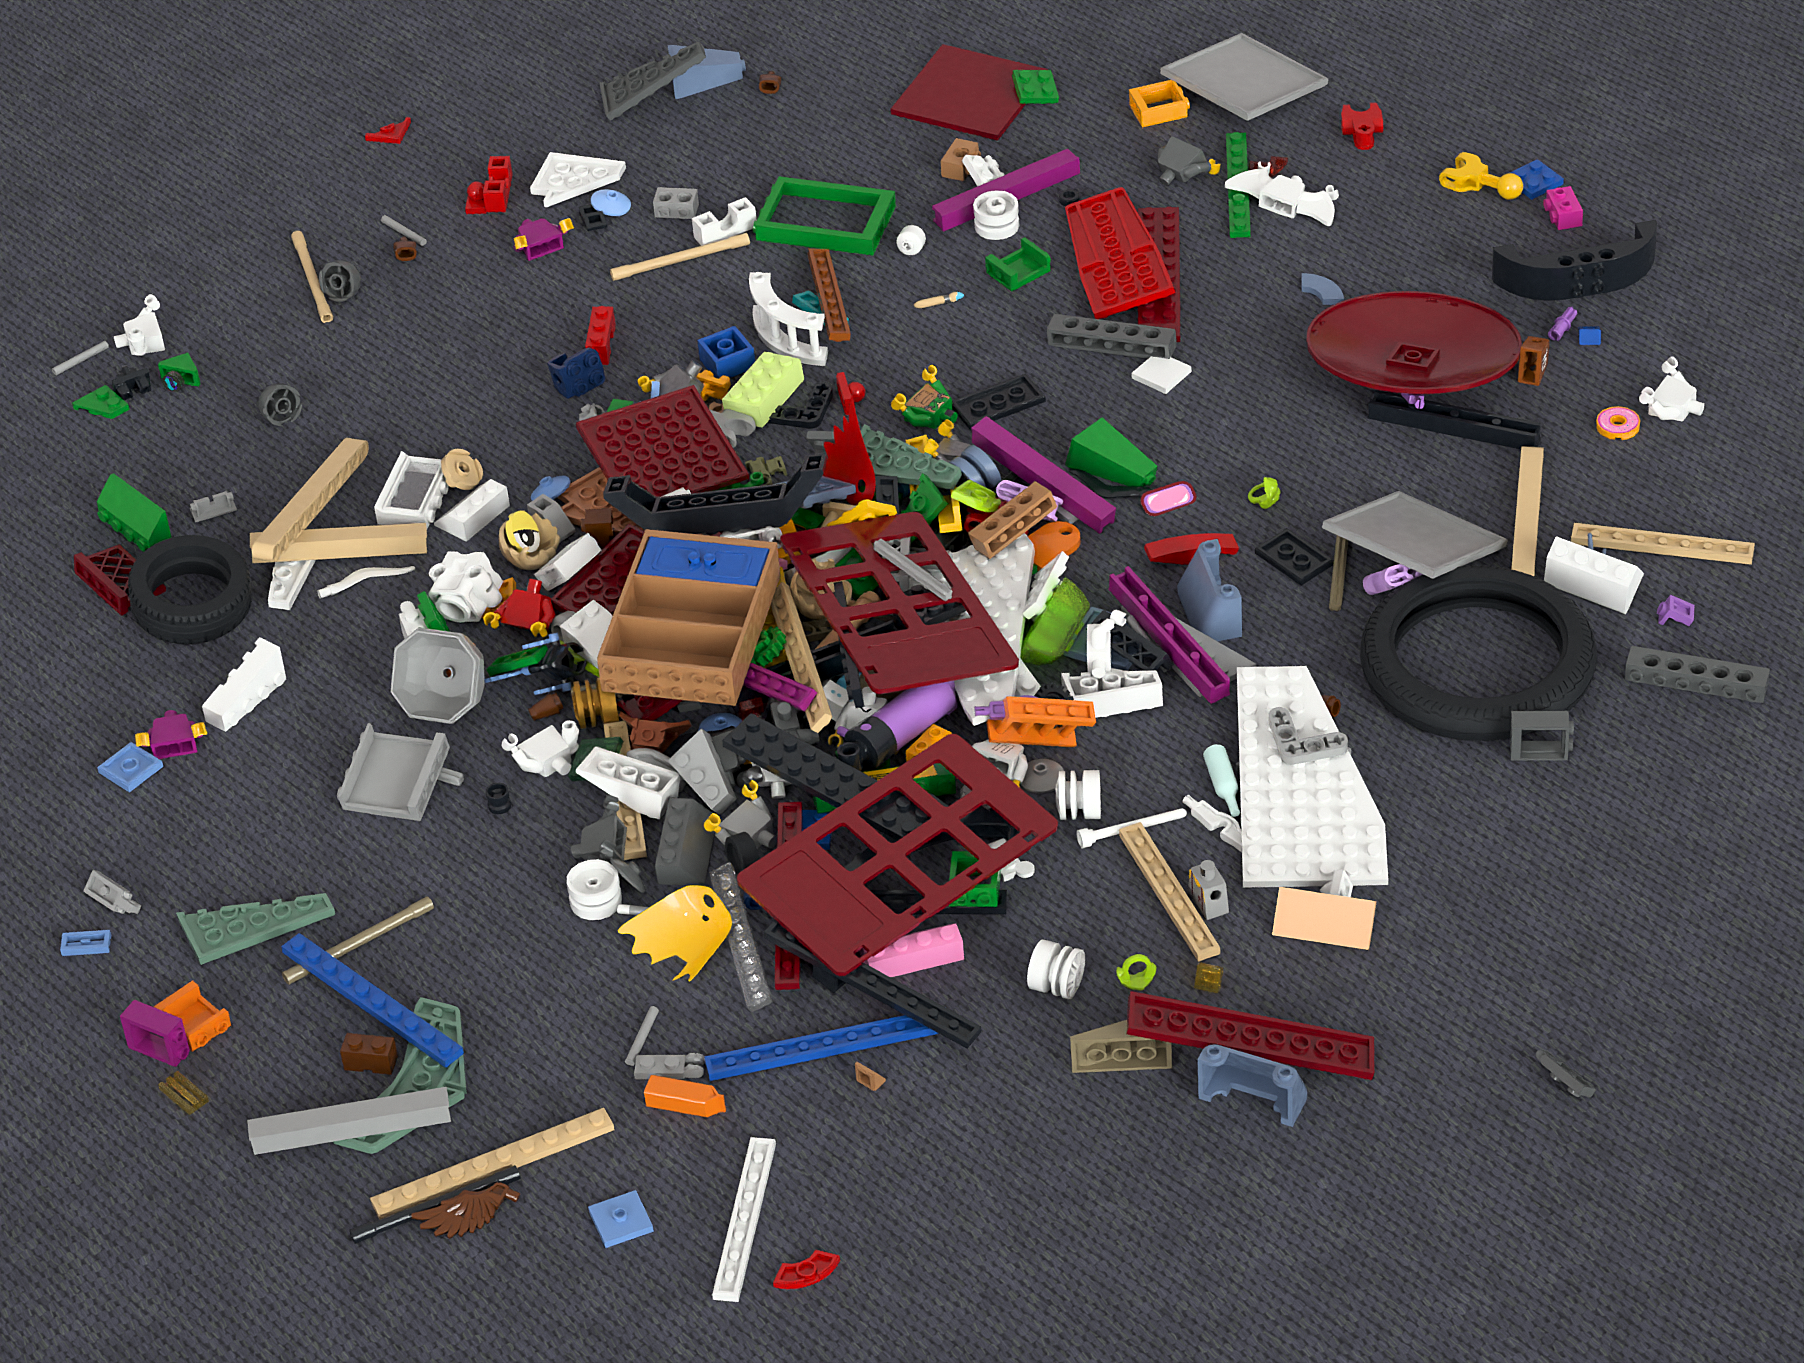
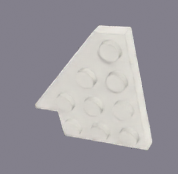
M550 152L530 187L531 194L546 196L543 200L544 207H549L620 180L626 165L624 161Z

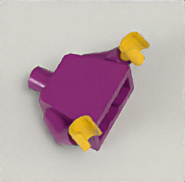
M543 218L533 222L530 219L524 220L518 228L519 235L513 238L514 250L516 252L524 250L528 261L563 249L562 236L568 230L574 228L571 219L567 218L560 221V226L549 223Z
M168 710L165 712L164 717L156 718L153 721V727L147 733L135 734L136 747H151L153 756L158 759L197 753L195 738H202L203 735H207L204 722L195 723L194 721H188L186 714H177L174 710Z

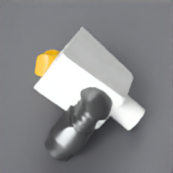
M752 762L751 768L740 772L737 776L736 783L740 788H743L744 785L748 789L751 788L749 786L751 780L755 781L760 787L770 786L773 799L786 797L785 786L791 784Z

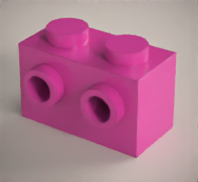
M1571 186L1547 190L1544 208L1545 211L1550 213L1551 223H1555L1558 230L1582 226L1583 209Z

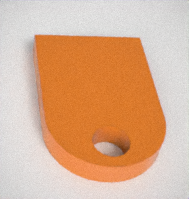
M1062 521L1045 524L1028 536L1034 544L1035 556L1033 564L1037 566L1038 571L1062 551L1067 556L1078 549L1081 542L1078 528L1073 524ZM1069 532L1071 534L1063 535L1062 533Z

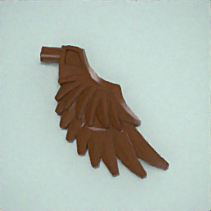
M499 1182L479 1192L464 1189L459 1195L441 1201V1206L412 1213L411 1217L416 1220H427L420 1224V1229L439 1227L434 1232L436 1237L448 1232L447 1238L450 1239L458 1231V1236L462 1237L469 1228L470 1233H474L477 1225L478 1229H482L484 1222L489 1224L490 1219L494 1218L495 1209L498 1210L504 1199L507 1198L517 1202L520 1193Z

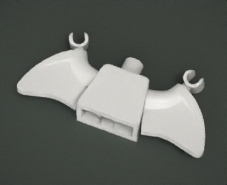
M1261 161L1258 163V169L1237 174L1225 182V188L1243 191L1258 198L1259 207L1290 218H1294L1296 213L1311 216L1324 225H1332L1335 210L1332 200H1336L1339 197L1338 190L1334 191L1332 185L1326 187V192L1304 191L1305 185L1299 176L1295 175L1290 179L1278 175L1272 179L1269 177L1270 162H1268L1267 167H1262Z

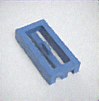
M110 930L63 933L60 948L61 955L109 953L111 932Z

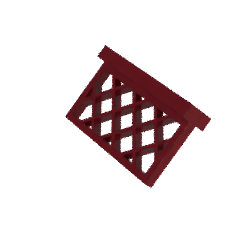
M120 544L87 557L82 552L75 554V574L121 616L129 612L130 598L127 595L129 593L128 577L118 576V574H129L131 568L122 567V565L133 566L136 559ZM119 553L121 558L112 557V555ZM96 561H97V562H103V563H102V565H100V564H94L93 562H96ZM107 563H114V564H118V565H117V566H109V565H107ZM103 572H112L114 575H106ZM115 582L126 583V585H116ZM161 584L153 594L157 596L166 592V586Z

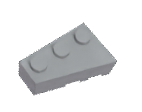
M701 728L668 762L711 810L720 815L737 798L728 776L724 772L710 734Z

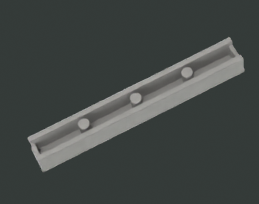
M447 1087L247 1121L249 1141H251L254 1155L447 1123L451 1122Z

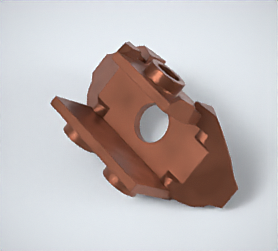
M623 712L619 714V717L632 728L631 735H629L631 750L648 748L663 753L672 741L692 727L689 720L668 723L631 718Z

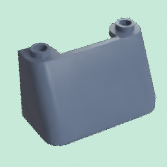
M1218 539L1207 540L1199 545L1177 585V591L1190 626L1216 641L1242 637L1241 595L1237 587L1230 584L1221 585V578L1219 576L1221 547Z
M1215 1044L1206 1046L1198 1057L1199 1099L1211 1102L1212 1097L1217 1094L1227 1097L1231 1088L1276 1101L1274 1103V1111L1280 1112L1281 1124L1293 1127L1307 1100V1088L1293 1067Z

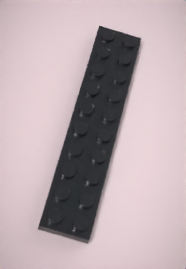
M752 713L722 740L724 748L836 808L878 781ZM897 790L859 814L870 826L897 841L931 819Z

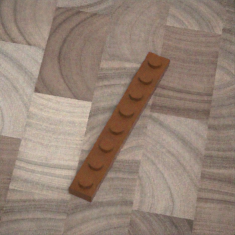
M808 248V259L821 311L825 316L824 322L828 338L836 342L850 341L851 333L829 249Z

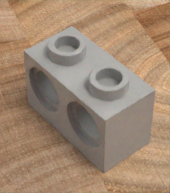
M658 187L653 200L655 217L694 218L699 206L697 189Z

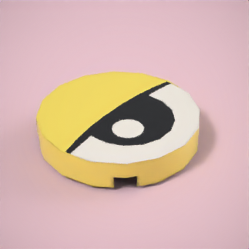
M521 510L510 514L505 526L510 544L518 548L516 551L519 553L524 547H529L527 554L536 551L539 547L540 536L533 518L527 512Z

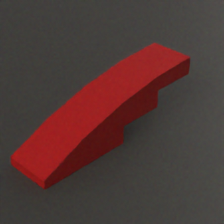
M1206 533L1162 539L1145 544L1144 549L1150 562L1189 565L1199 545L1207 540L1218 539L1221 554H1237L1239 546L1233 534Z

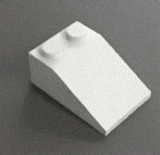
M592 600L560 625L564 644L570 642L579 644L584 651L578 654L598 669L597 656L613 616L608 610Z

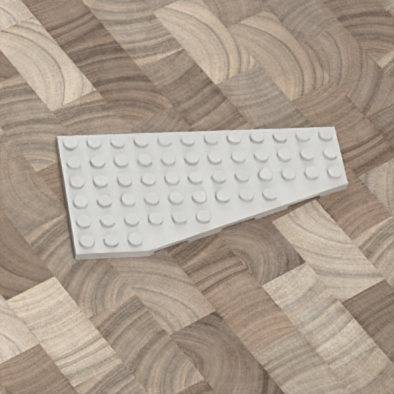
M1307 666L1237 667L1243 887L1324 886L1333 880L1335 871L1341 869L1345 870L1353 886L1388 885L1385 823L1348 749L1346 753L1339 756L1294 765L1283 762L1269 726V712L1273 708L1282 707L1289 711L1299 739L1339 732ZM1278 717L1280 725H1282L1283 720H1281L1280 717ZM1282 733L1279 735L1281 738L1284 739L1291 737L1289 733ZM1313 745L1310 746L1308 749L1311 751H1318L1321 748L1319 746Z

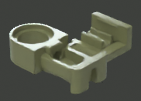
M781 456L766 460V463L763 457H758L753 462L752 460L745 462L747 471L751 470V473L761 472L763 474L764 482H767L765 485L773 484L770 474L775 475L776 471L779 473L783 471L784 476L787 475Z

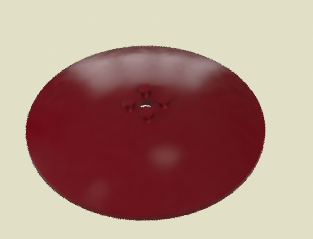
M1420 291L1380 292L1341 301L1318 314L1310 323L1306 336L1307 348L1312 358L1333 375L1364 387L1408 394L1455 392L1487 384L1503 376L1515 366L1520 358L1522 346L1521 336L1516 327L1495 310L1464 298Z

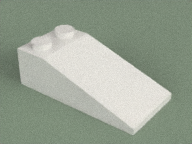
M595 747L576 769V773L608 794L618 797L619 801L636 812L647 815L650 818L660 819L667 811L669 798H678L681 776L679 773L599 747Z

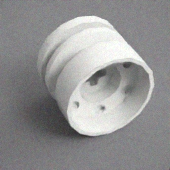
M1084 770L1082 781H1077L1075 771H1071V781H1066L1065 771H1059L1056 784V807L1060 820H1066L1067 809H1071L1072 820L1076 819L1078 809H1083L1085 819H1101L1099 770Z
M1040 940L1030 959L1027 975L1029 989L1044 993L1051 989L1055 996L1061 995L1062 998L1072 999L1082 980L1085 966L1084 951L1078 948L1072 949L1070 946H1065L1061 950L1059 943Z

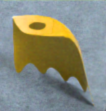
M690 885L675 891L621 926L618 933H628L635 936L632 953L650 954L652 957L651 964L677 955L686 961L687 964L673 980L689 974L688 981H691L724 941L731 929L732 920L728 910L711 888ZM705 894L711 896L714 900L715 905L713 908L705 904L703 899ZM703 914L708 916V921L702 919Z

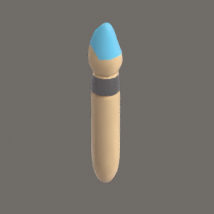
M953 292L949 295L917 301L914 307L925 308L950 301L955 302L963 298L964 294Z

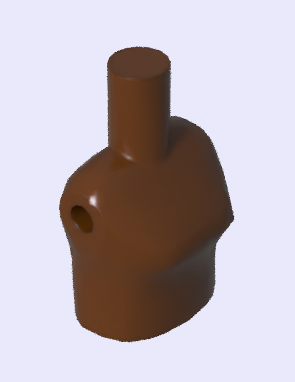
M774 71L760 75V91L767 94L778 92L781 85V76L775 75Z
M402 237L400 241L393 243L394 253L398 260L410 261L416 257L415 241H408L406 237Z

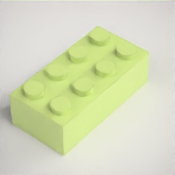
M763 352L722 399L724 410L731 409L750 415L754 419L755 425L763 428L770 420L771 414L776 413L775 409L778 405L782 406L804 381L801 359Z

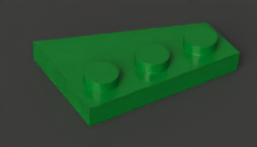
M922 473L919 478L921 482L916 492L912 491L909 497L911 499L909 505L900 514L918 512L930 524L949 503L930 478ZM911 537V544L915 541L917 537Z

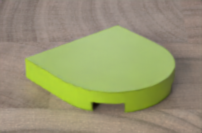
M970 479L954 489L951 498L984 512L997 511L1001 503L1000 499L995 498L996 493Z

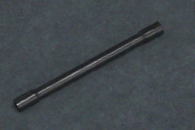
M516 1165L494 1173L492 1176L382 1219L349 1230L354 1244L372 1238L378 1233L414 1220L411 1217L412 1213L441 1206V1201L459 1195L464 1189L479 1192L488 1189L496 1182L506 1185L521 1179Z

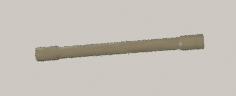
M426 896L399 913L326 950V952L337 959L399 925L434 909V905L431 899ZM297 964L282 972L284 981L290 985L307 976L310 972Z

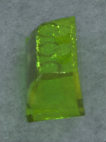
M1066 577L1053 590V595L1045 602L1047 607L1036 617L1022 641L1020 659L1023 663L1033 665L1053 664L1064 651H1069L1075 641L1072 639L1074 633L1078 635L1084 626V623L1081 621L1088 611L1090 604L1084 593Z

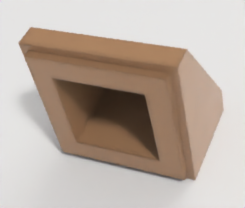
M855 1063L856 1081L869 1089L876 1091L886 1081L885 1078L861 1063Z

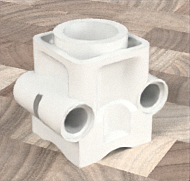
M447 552L443 562L434 565L429 571V576L434 582L429 592V597L436 605L439 613L447 620L460 623L479 622L487 607L493 608L502 601L499 589L503 580L492 569L489 559L484 552H473L470 554Z

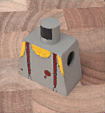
M1205 860L1200 865L1192 867L1189 872L1188 891L1206 920L1229 913L1226 883L1214 862Z

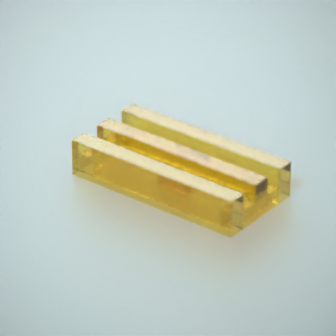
M179 1071L174 1073L175 1077L169 1076L166 1078V1083L160 1082L158 1084L160 1091L188 1115L209 1102L208 1096ZM172 1086L174 1089H176L183 1097L190 1101L193 1104V1106H190L172 1089H170V1087Z

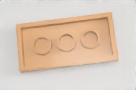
M1279 887L1272 935L1369 950L1376 901Z

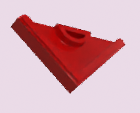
M406 117L403 122L396 125L392 123L380 128L379 132L366 133L365 140L400 144L411 124V118Z

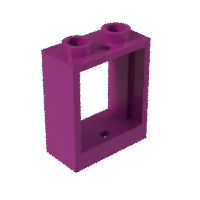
M133 1000L120 1015L128 1048L174 1067L181 1060L187 1058L190 1049L182 1018L137 1000ZM150 1032H152V1033H154V1034H157V1035H159V1036H162V1037H164V1039L161 1038V1037H158V1036H156V1035H153V1034H151Z

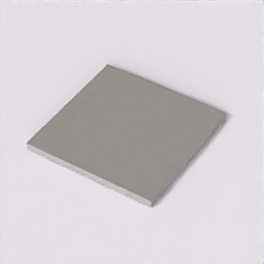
M1243 33L1163 66L1160 72L1161 75L1247 121L1328 84L1327 77Z
M1400 491L1323 521L1322 528L1430 578L1438 577L1457 567L1503 549L1507 546L1508 541L1504 537Z

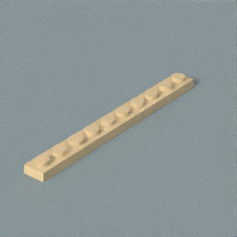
M781 582L776 588L771 608L777 627L786 635L785 640L787 642L783 645L795 681L811 687L817 692L805 713L811 730L819 733L823 727L829 724L832 714L789 585Z
M601 1108L371 1197V1204L378 1218L382 1219L492 1176L494 1173L516 1165L518 1168L614 1130V1125L605 1108Z

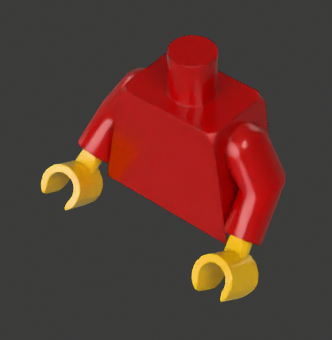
M529 579L526 591L515 589L497 610L484 615L485 625L490 623L491 627L496 629L499 626V620L501 623L513 627L531 630L534 637H537L538 633L542 637H546L549 626L555 618V612L551 598L540 594L542 581Z

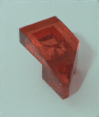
M1271 156L1269 177L1272 178L1287 165L1288 158ZM1249 161L1248 170L1258 169L1259 162ZM1261 162V166L1267 167L1268 163Z

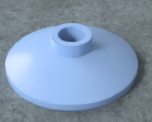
M599 190L591 197L593 208L597 211H603V214L608 216L624 215L631 207L628 197L615 190Z

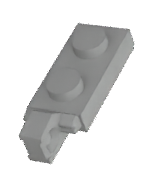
M92 870L83 892L114 912L124 914L125 911L128 913H139L141 905L131 900L133 894L101 872Z

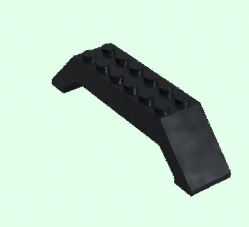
M827 453L806 455L802 466L787 483L655 497L633 482L631 475L608 478L603 498L644 530L713 535L719 531H729L732 533L746 528L758 530L764 526L778 528L789 522L824 475Z

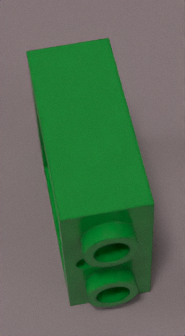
M952 851L949 881L979 860L969 851ZM1001 870L992 875L991 884L975 885L973 889L952 902L949 906L997 907ZM976 871L970 876H979L980 874Z

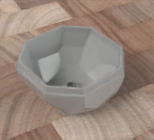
M419 627L395 647L391 693L410 718L454 724L480 702L485 686L484 658L480 650L464 634ZM447 669L451 671L450 677L446 674Z

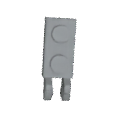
M689 1053L688 1055H636L634 1076L635 1079H649L651 1075L673 1079L700 1078L704 1074V1069L701 1066L705 1063V1058L700 1053Z

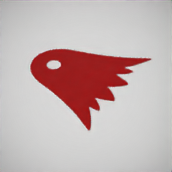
M851 395L849 422L845 416L843 417L844 432L834 425L835 444L824 442L828 458L823 476L854 484L856 486V493L847 495L845 500L851 505L857 506L862 500L869 499L872 501L875 493L876 479L860 431L854 400ZM861 479L866 484L864 492H860L858 489V482Z

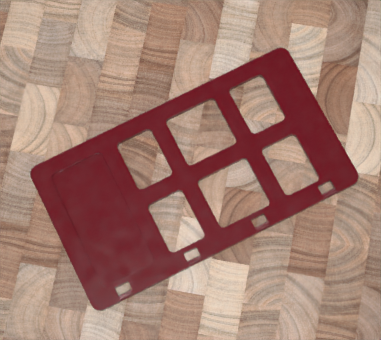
M908 512L781 535L780 545L790 557L795 569L809 591L812 592L818 606L833 630L837 632L843 646L874 693H890L1018 668L1019 658L922 514ZM913 536L917 537L926 551L905 556L920 567L936 565L953 591L952 598L943 601L932 592L912 596L905 595L890 573L901 569L886 558H881L873 549L872 543L879 539L890 541ZM853 547L864 562L820 570L815 566L809 554ZM793 552H799L801 555L795 556ZM873 576L888 600L842 607L827 583ZM823 590L825 593L819 594L818 591ZM960 602L971 618L925 625L915 609ZM895 613L898 614L907 629L862 637L858 634L851 621ZM848 629L850 633L844 634L842 630ZM874 670L875 674H869L868 671Z
M948 734L741 871L737 875V884L834 974L845 976L862 965L864 961L874 957L915 929L921 922L931 918L969 892L975 885L984 879H988L1026 853L1032 846L1055 833L1058 829V821L957 734ZM935 763H940L966 785L971 792L952 805L944 807L917 784L913 778ZM898 790L931 819L897 842L890 843L861 818L859 814L893 791ZM987 804L1020 833L998 848L993 849L960 820L981 805ZM841 826L850 830L876 854V856L853 871L846 870L817 844L819 840ZM941 832H947L979 861L940 886L932 881L906 856ZM1031 833L1036 836L1029 842L1024 839ZM891 868L923 895L924 898L903 913L896 914L866 888L864 884L886 869ZM977 871L980 875L971 880L968 876ZM920 909L924 912V914H922L918 918H914L912 916ZM864 948L867 953L858 958L855 954Z

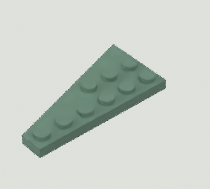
M864 424L861 429L863 441L875 476H897L898 483L919 485L921 482L919 478L923 473L930 478L937 488L954 489L962 475L959 467L942 459L936 460L932 458L931 454L926 452L923 454L917 448L894 437L890 439L881 431L875 432L871 430L868 425Z
M323 893L300 896L295 901L282 902L281 899L272 900V904L260 905V902L223 906L219 911L207 912V909L197 910L196 914L185 915V912H177L176 915L200 965L331 917L335 915V911L327 894Z

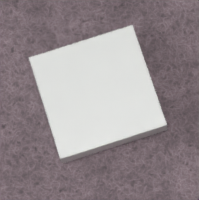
M1151 356L1132 372V379L1167 394L1191 373V366L1171 357L1170 359Z

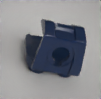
M589 347L567 358L566 353H562L547 362L555 388L567 399L574 395L578 397L584 395L605 381L600 356L595 349Z

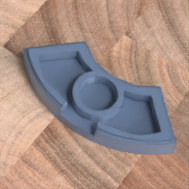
M1301 273L1302 292L1316 295L1321 299L1323 305H1334L1344 301L1341 289L1333 281L1319 275Z

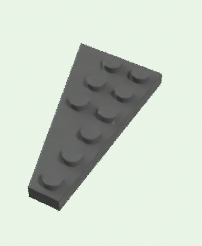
M696 42L680 49L672 57L668 54L663 56V60L660 62L651 61L630 70L624 77L620 75L613 77L614 81L610 83L605 81L599 83L606 117L610 121L620 117L626 110L636 106L647 96L653 95L656 90L668 85L671 80L679 75H683L695 64L701 63L706 58L704 46L700 42Z

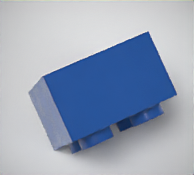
M736 326L697 340L699 359L713 373L715 378L719 379L722 375L729 378L746 372L755 362L754 348Z

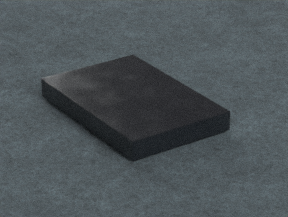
M1288 528L1255 548L1256 555L1300 586L1334 565L1333 559Z

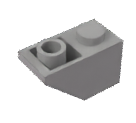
M542 494L527 504L530 516L537 513L542 519L550 520L553 527L558 528L557 534L560 536V542L576 532L560 505L548 496Z

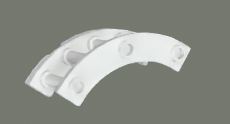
M750 272V291L757 304L753 305V322L762 342L779 355L801 359V363L825 366L828 348L819 346L818 330L822 331L824 314L810 313L787 305L774 293L770 284L771 273ZM779 321L787 324L788 335L780 329ZM796 327L809 330L811 345L797 341Z

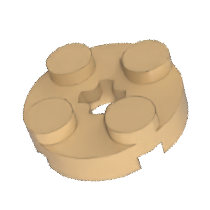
M453 449L441 460V469L448 486L452 488L457 487L462 490H471L482 479V466L477 459L473 460L469 456L471 453L468 451Z

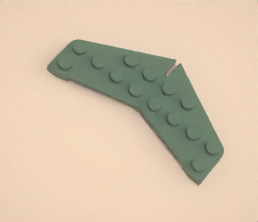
M420 997L415 1005L414 1013L463 1047L462 1022L459 1008ZM408 1042L400 1072L393 1083L377 1098L447 1087L449 1107L453 1106L465 1098L464 1094H467L464 1054L445 1068ZM416 1128L334 1141V1144L373 1154L381 1151Z

